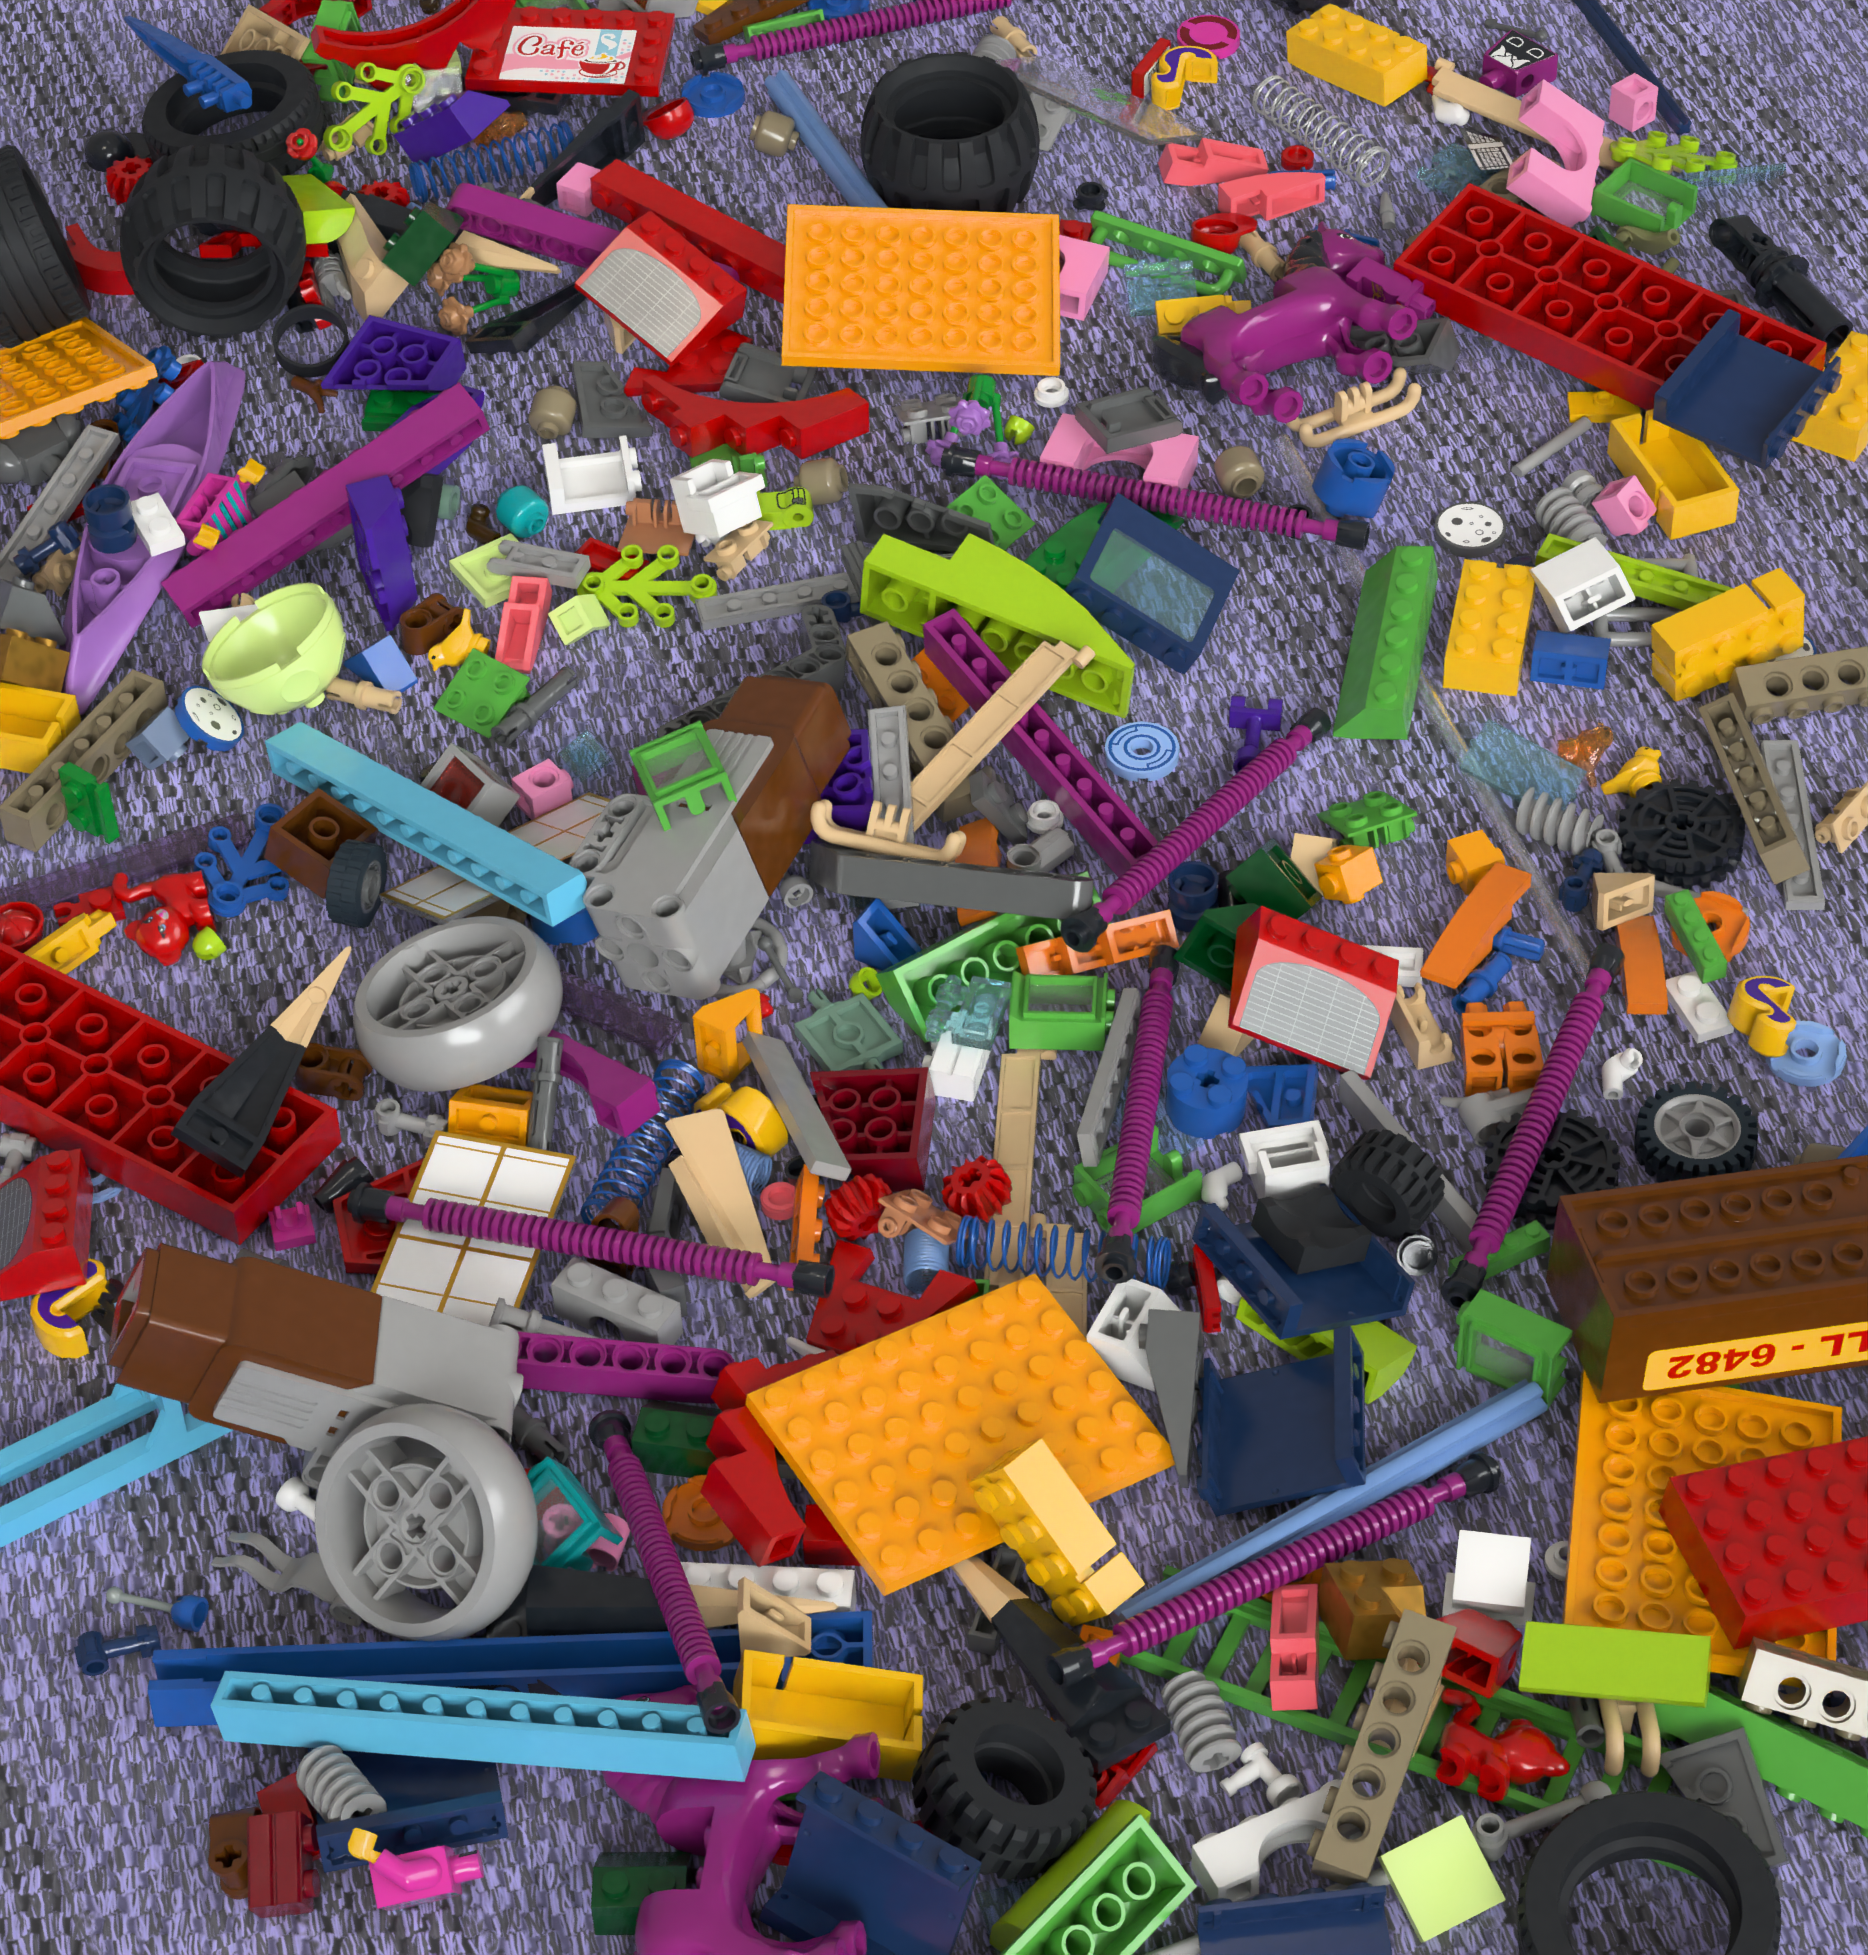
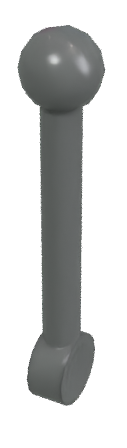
M1492 18L1486 19L1484 22V26L1487 29H1499L1506 32L1513 29L1524 36L1535 38L1537 42H1545L1547 40V33L1543 30L1534 32L1497 23V20Z
M767 936L761 937L758 940V948L766 952L788 991L787 1000L790 1003H799L803 998V991L792 984L772 949V939Z

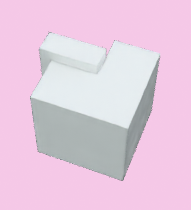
M711 459L670 479L684 533L721 537L762 517L756 494L757 491L765 488L762 474L737 472L734 474L731 461Z
M1319 1120L1239 1133V1147L1258 1199L1272 1197L1278 1200H1288L1299 1197L1313 1188L1319 1187L1320 1184L1325 1183L1329 1187V1148Z
M1460 1530L1455 1573L1446 1572L1442 1617L1464 1609H1474L1497 1621L1507 1620L1515 1628L1525 1629L1526 1621H1532L1536 1585L1535 1582H1527L1531 1538Z

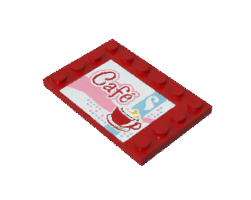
M534 6L524 8L513 7L489 52L478 48L473 49L465 76L466 90L623 96L630 89L638 93L640 97H659L675 28V13H664L662 11L632 12L631 10L601 11L595 8L574 10L565 7L556 9L537 8Z

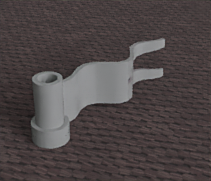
M231 1532L227 1538L229 1541L255 1547L282 1574L270 1571L256 1559L246 1555L215 1557L211 1562V1565L214 1567L231 1566L240 1568L249 1573L261 1586L272 1592L282 1593L292 1587L307 1590L322 1601L331 1604L329 1611L336 1621L354 1627L360 1626L363 1621L335 1590L324 1569L319 1553L312 1552L301 1558H293L283 1553L267 1537L259 1533Z

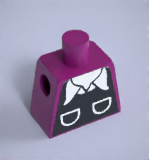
M1512 29L1485 52L1482 76L1479 78V83L1495 90L1501 89L1516 98L1529 92L1543 79L1549 83L1556 80L1558 54Z

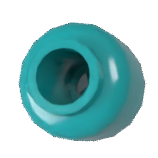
M519 485L508 488L501 493L497 501L496 517L514 536L527 538L544 529L549 516V507L544 499L530 487Z

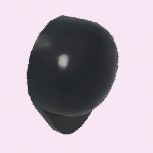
M110 129L99 130L88 138L85 145L87 164L92 169L101 172H107L106 169L113 166V161H123L125 156L134 158L139 155L141 159H144L151 155L144 135L136 132L122 134Z

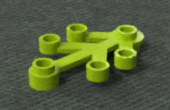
M370 62L359 63L355 69V74L360 81L373 82L376 79L392 83L383 92L353 87L350 83L344 81L335 82L331 87V95L335 100L343 102L356 100L368 104L342 125L334 124L329 126L323 135L325 146L337 152L348 150L352 145V134L375 117L373 133L366 139L365 149L373 155L384 154L387 150L386 134L391 103L399 98L398 115L394 116L389 122V129L395 134L398 132V122L411 114L413 97L419 94L425 87V75L421 68L415 64H403L394 71L378 68ZM368 66L370 74L365 78L363 71ZM409 74L411 76V82L407 86L405 84V78ZM341 86H344L346 89L343 97L339 95ZM334 132H337L338 134V140L336 143L332 142V135ZM375 140H378L380 146L378 150L375 151L373 149V143Z
M1649 131L1646 140L1637 141L1629 137H1619L1618 141L1611 142L1609 150L1612 152L1611 159L1624 164L1629 158H1632L1662 171L1671 170L1673 165L1688 174L1703 175L1705 166L1710 165L1709 172L1722 178L1735 177L1738 162L1735 160L1736 155L1728 151H1717L1714 157L1689 154L1697 153L1700 145L1699 138L1689 135L1681 136L1679 144L1666 147L1667 134L1660 131Z
M634 544L627 545L621 551L622 558L602 573H587L576 589L577 595L595 594L599 603L617 617L619 625L626 628L633 627L639 622L638 608L632 603H622L615 596L630 597L654 619L656 626L667 628L675 622L674 608L668 603H659L652 596H689V599L695 604L696 599L718 595L716 581L707 574H698L691 581H653L666 570L678 566L680 562L679 551L673 545L661 546L657 551V559L628 581H617L627 571L641 567L644 562L641 547ZM630 555H636V556H637V557L634 558V559H629V558H627V557L630 556ZM666 555H672V556H673V557L670 558V559H665V558H663V557H665ZM626 613L633 614L631 617H623ZM663 613L669 614V616L664 618L659 617Z

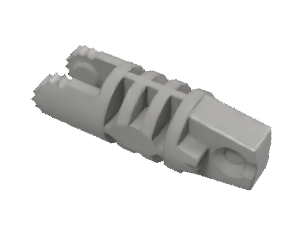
M330 250L329 257H315L313 270L316 275L321 301L326 307L334 309L336 305L333 296L341 295L346 301L352 298L341 257L338 253L333 254Z

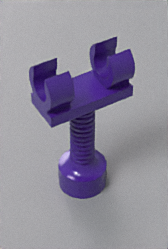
M1232 695L1229 710V728L1246 729L1244 747L1239 748L1234 757L1233 769L1236 774L1261 752L1258 749L1261 730L1280 731L1283 699L1269 698L1268 709L1246 708V696Z

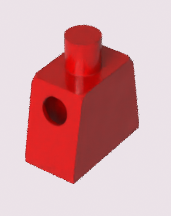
M1464 1609L1436 1619L1457 1627L1442 1676L1488 1699L1493 1697L1513 1674L1523 1639L1521 1632L1516 1630L1507 1620L1497 1621L1474 1609Z

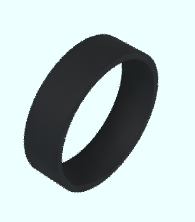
M317 304L301 305L287 311L275 324L272 334L275 355L281 367L288 373L301 377H318L328 374L350 343L347 326L343 318L333 309ZM321 319L337 326L344 335L340 349L331 358L316 364H301L288 359L278 348L279 341L284 332L299 321Z

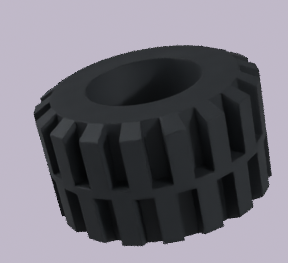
M1372 1129L1368 1133L1364 1132L1360 1135L1334 1167L1333 1173L1330 1176V1183L1333 1185L1331 1188L1332 1192L1370 1232L1382 1238L1388 1237L1393 1241H1399L1400 1238L1404 1239L1419 1230L1443 1199L1445 1183L1440 1178L1442 1173L1439 1167L1433 1164V1159L1428 1153L1420 1149L1421 1147L1417 1143L1409 1141L1406 1136L1399 1133L1396 1135L1391 1130L1383 1129L1381 1132L1377 1129Z

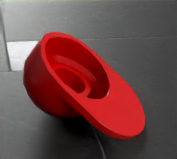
M687 97L664 101L642 113L643 125L647 126L656 138L662 140L674 139L683 135L692 126L695 118L693 108Z
M1238 213L1212 214L1197 219L1192 223L1190 240L1191 242L1232 254L1238 247L1241 236L1257 229V221L1250 216Z

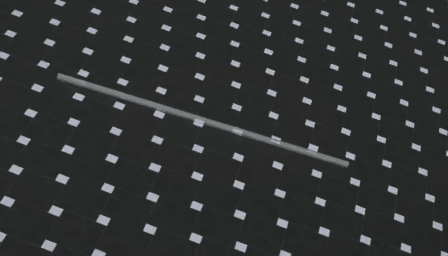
M1287 434L1278 436L1274 441V445L1316 519L1324 522L1326 518L1338 520L1336 516L1326 511V504L1315 493L1312 487L1314 478L1290 436ZM1329 541L1358 593L1361 595L1366 568L1355 549L1335 545V542ZM1421 666L1416 692L1419 700L1516 869L1532 874L1531 887L1528 891L1584 987L1586 975L1590 967L1588 954ZM1607 990L1605 995L1600 996V999L1606 1005L1611 1002L1612 996Z

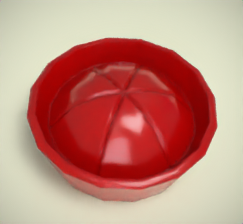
M25 901L9 902L0 905L1 943L24 953L42 940L44 916L38 906Z

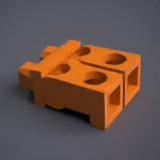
M1523 1001L1507 1002L1503 1005V1012H1488L1487 1006L1482 1002L1468 1003L1466 1005L1465 1013H1462L1460 1031L1464 1096L1468 1097L1476 1093L1502 1089L1503 1069L1505 1087L1509 1088L1510 1094L1534 1088L1544 1067L1534 1011H1527Z

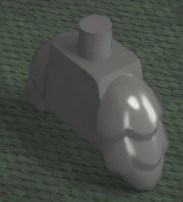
M76 413L60 414L55 416L54 419L52 417V421L44 426H29L19 430L20 433L13 438L0 439V484H15L22 481L29 486H35L49 478L51 479L82 433V425L80 420L77 419Z
M301 455L295 458H285L272 472L266 474L261 479L256 488L254 498L249 504L255 518H258L266 509L273 508L288 498L294 490L307 485L314 469V460L311 457ZM352 523L304 555H313L320 550L339 547L344 540L353 535Z

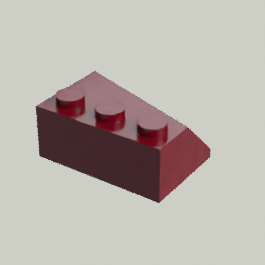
M929 1067L810 1072L821 1113L852 1169L850 1174L854 1176L859 1175L862 1178L866 1174L872 1173L876 1178L881 1177L884 1183L888 1184L892 1192H901L908 1189L924 1191L936 1105Z

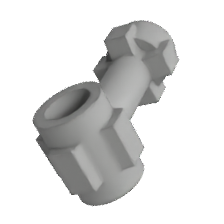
M1611 829L1598 831L1595 841L1591 842V848L1598 850L1602 854L1607 873H1632V871L1624 872L1618 855L1622 851V842L1618 834Z
M391 1098L379 1101L373 1111L374 1123L378 1125L379 1132L386 1136L396 1135L402 1129L422 1134L423 1142L431 1143L435 1130L448 1132V1120L444 1119L443 1116L429 1114L427 1119L401 1113L398 1101Z
M18 1132L11 1134L3 1133L0 1143V1157L6 1158L0 1174V1184L20 1171L23 1160H34L37 1150L36 1137H30V1134Z

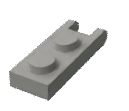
M502 540L498 546L500 553L507 555L505 559L491 558L487 563V569L495 574L511 577L548 578L551 585L572 589L579 587L591 567L588 555L510 540Z

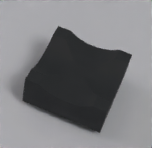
M425 473L401 489L405 508L400 509V513L404 515L409 535L405 537L408 545L422 548L432 547L444 476Z
M1326 1185L1315 1187L1309 1192L1293 1199L1278 1200L1272 1197L1258 1199L1251 1223L1254 1230L1297 1275L1364 1261L1372 1237V1233L1364 1225L1354 1223L1343 1213L1334 1193Z

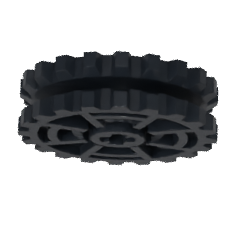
M1672 779L1669 785L1655 782L1652 783V789L1650 790L1645 788L1637 790L1636 798L1629 797L1625 801V809L1620 811L1618 836L1622 842L1623 853L1621 854V860L1624 864H1632V873H1650L1655 875V880L1681 886L1688 890H1692L1694 885H1699L1702 889L1709 888L1711 881L1715 880L1721 883L1726 880V872L1734 873L1736 871L1737 861H1741L1743 856L1745 819L1740 817L1741 809L1739 805H1730L1731 797L1726 793L1716 794V787L1714 786L1699 787L1698 781L1690 780L1688 784H1681L1679 779Z
M1569 1109L1566 1113L1559 1112L1513 1220L1522 1217L1526 1219L1525 1225L1537 1220L1539 1223L1544 1224L1546 1230H1554L1559 1196L1616 1189L1615 1187L1618 1186L1619 1174L1616 1170L1620 1169V1156L1616 1155L1618 1153L1616 1140H1608L1610 1131L1606 1127L1597 1128L1595 1126L1596 1119L1591 1116H1587L1584 1119L1578 1117L1577 1110ZM1518 1112L1511 1115L1509 1124L1499 1123L1496 1126L1497 1135H1490L1488 1138L1487 1147L1489 1149L1485 1150V1163L1488 1165L1484 1167V1178L1489 1179L1486 1182L1487 1193L1522 1116Z

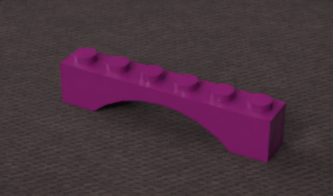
M551 1030L547 1037L564 1040L560 1075L569 1078L587 1092L591 1098L598 1124L626 1138L660 1111L656 1097L657 1088L649 1076L639 1074L624 1066L620 1061L612 1060L598 1053L594 1048L586 1047L576 1042L565 1033ZM537 1048L511 1068L535 1069Z

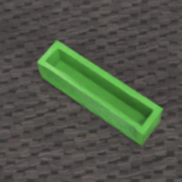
M816 8L742 27L745 41L750 43V37L753 35L758 37L759 34L764 33L766 35L767 32L771 31L774 34L776 30L782 32V29L785 28L790 30L791 27L798 28L799 25L805 26L809 23L813 25L814 22L819 21L821 23L825 19L823 9Z
M1686 889L1666 895L1664 912L1702 983L1705 984L1726 977L1727 960L1689 890Z
M1537 1220L1507 1233L1498 1252L1488 1254L1487 1256L1489 1263L1484 1280L1541 1253L1548 1252L1551 1236ZM1466 1253L1449 1260V1277L1456 1270L1459 1261L1463 1260Z

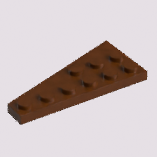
M728 0L692 26L694 35L706 45L721 43L742 33V26L772 19L810 0Z

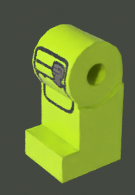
M791 487L782 492L760 493V490L756 492L762 517L756 520L773 522V526L769 530L807 527L812 523L814 518L811 494L807 489Z

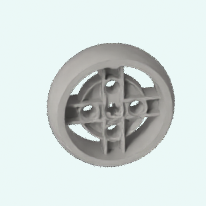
M477 916L449 921L429 928L405 940L385 954L363 978L356 993L353 1006V1029L358 1047L368 1063L381 1076L409 1090L421 1092L448 1091L490 1079L527 1057L537 1048L538 1037H547L553 1029L563 998V984L559 964L542 938L532 929L512 919L497 916Z
M414 1403L394 1406L375 1414L355 1427L338 1445L331 1455L319 1483L315 1504V1534L319 1554L329 1580L343 1601L360 1618L377 1630L407 1641H440L462 1639L471 1636L491 1624L510 1607L522 1590L533 1566L538 1538V1518L535 1498L527 1474L516 1454L495 1430L473 1415L456 1408L441 1404ZM401 1437L418 1439L435 1447L446 1457L445 1459L432 1457L408 1458L395 1442ZM406 1587L417 1589L443 1588L458 1606L452 1609L430 1604L412 1594Z

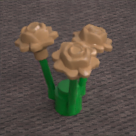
M452 242L449 249L444 250L439 260L428 269L427 285L435 288V292L443 297L451 283L460 284L462 281L484 282L486 292L495 297L492 300L472 307L470 305L464 306L457 302L454 296L442 300L443 308L438 312L439 323L443 329L451 331L456 336L467 334L466 325L475 313L498 305L510 304V297H516L520 290V279L514 269H502L475 263L472 259V254L467 252V244L462 243L458 245ZM473 270H475V271L484 272V273H489V274H488V275H483V274H469V272H472Z

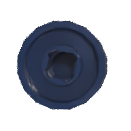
M105 484L89 490L83 497L82 504L86 521L89 524L87 528L92 547L99 552L107 554L123 552L132 547L137 539V530L128 491L115 484Z
M1187 861L1181 863L1169 874L1168 909H1170L1174 927L1181 931L1190 932L1205 910L1218 908L1219 876L1210 865L1200 861Z

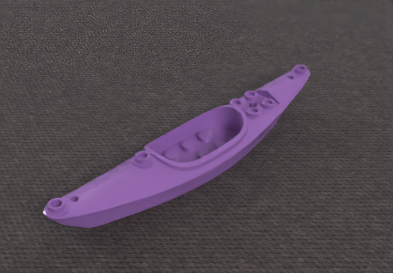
M209 361L199 367L136 433L113 465L103 485L115 484L123 487L128 491L130 501L159 492L176 520L208 473H219L242 401L246 380L245 372L226 361ZM86 523L62 628L67 640L65 646L60 645L59 648L60 650L70 652L61 693L76 696L80 715L86 712L88 706L108 679L162 589L161 582L169 577L182 557L189 542L185 535V546L153 557L138 533L136 542L132 547L123 552L107 554L99 552L92 547L87 528L89 524Z

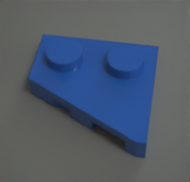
M1317 1064L1246 1066L1248 1074L1247 1091L1267 1129L1313 1121L1319 1077Z

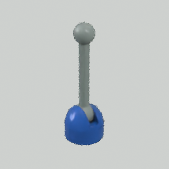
M116 1586L110 1587L106 1592V1599L111 1604H117L122 1601L170 1612L175 1625L188 1631L199 1632L208 1616V1601L205 1597L183 1595L174 1604L123 1593Z

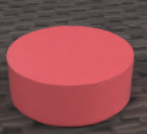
M775 1182L765 1187L760 1195L762 1212L774 1220L792 1218L795 1186L788 1182Z

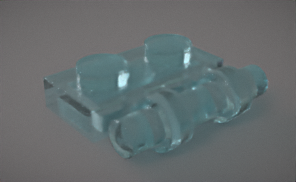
M1453 142L1432 157V170L1422 166L1419 168L1416 176L1424 182L1427 188L1433 191L1438 189L1447 194V198L1453 201L1469 183L1479 187L1494 173L1499 172L1503 168L1481 170L1471 151ZM1450 177L1451 179L1455 180V182L1453 183L1452 181L1448 180L1447 178Z
M1179 257L1168 258L1166 262L1149 263L1148 259L1138 260L1136 264H1124L1125 278L1138 277L1139 279L1127 280L1126 289L1130 317L1156 315L1155 301L1197 297L1195 276L1181 277V274L1193 273L1192 260L1179 261ZM1169 275V278H1155V279H1151V277H1150V276Z
M948 975L945 983L941 984L937 990L935 1009H932L927 1016L925 1038L929 1042L936 1043L940 1041L943 1033L952 1031V1044L991 1051L1012 994V984L1010 982L973 976L969 987L961 986L962 981L958 976ZM961 1005L959 1012L951 1011L952 1008Z

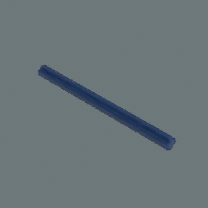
M1573 0L1629 74L1636 73L1658 87L1656 109L1677 135L1689 133L1691 131V120L1597 0Z

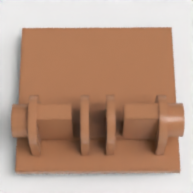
M634 498L633 501L626 502L625 511L629 518L617 548L618 552H621L625 546L634 544L641 547L643 554H657L661 546L673 545L678 549L679 556L689 555L695 534L683 532L676 501H672L671 504L670 500H665L663 513H661L659 499L654 500L653 512L652 499Z
M908 1189L878 1199L877 1202L886 1207L878 1221L879 1232L884 1237L894 1238L919 1228L945 1246L956 1242L958 1228L963 1217L952 1211H941L932 1205V1198L917 1189ZM968 1227L966 1229L965 1239L969 1237Z

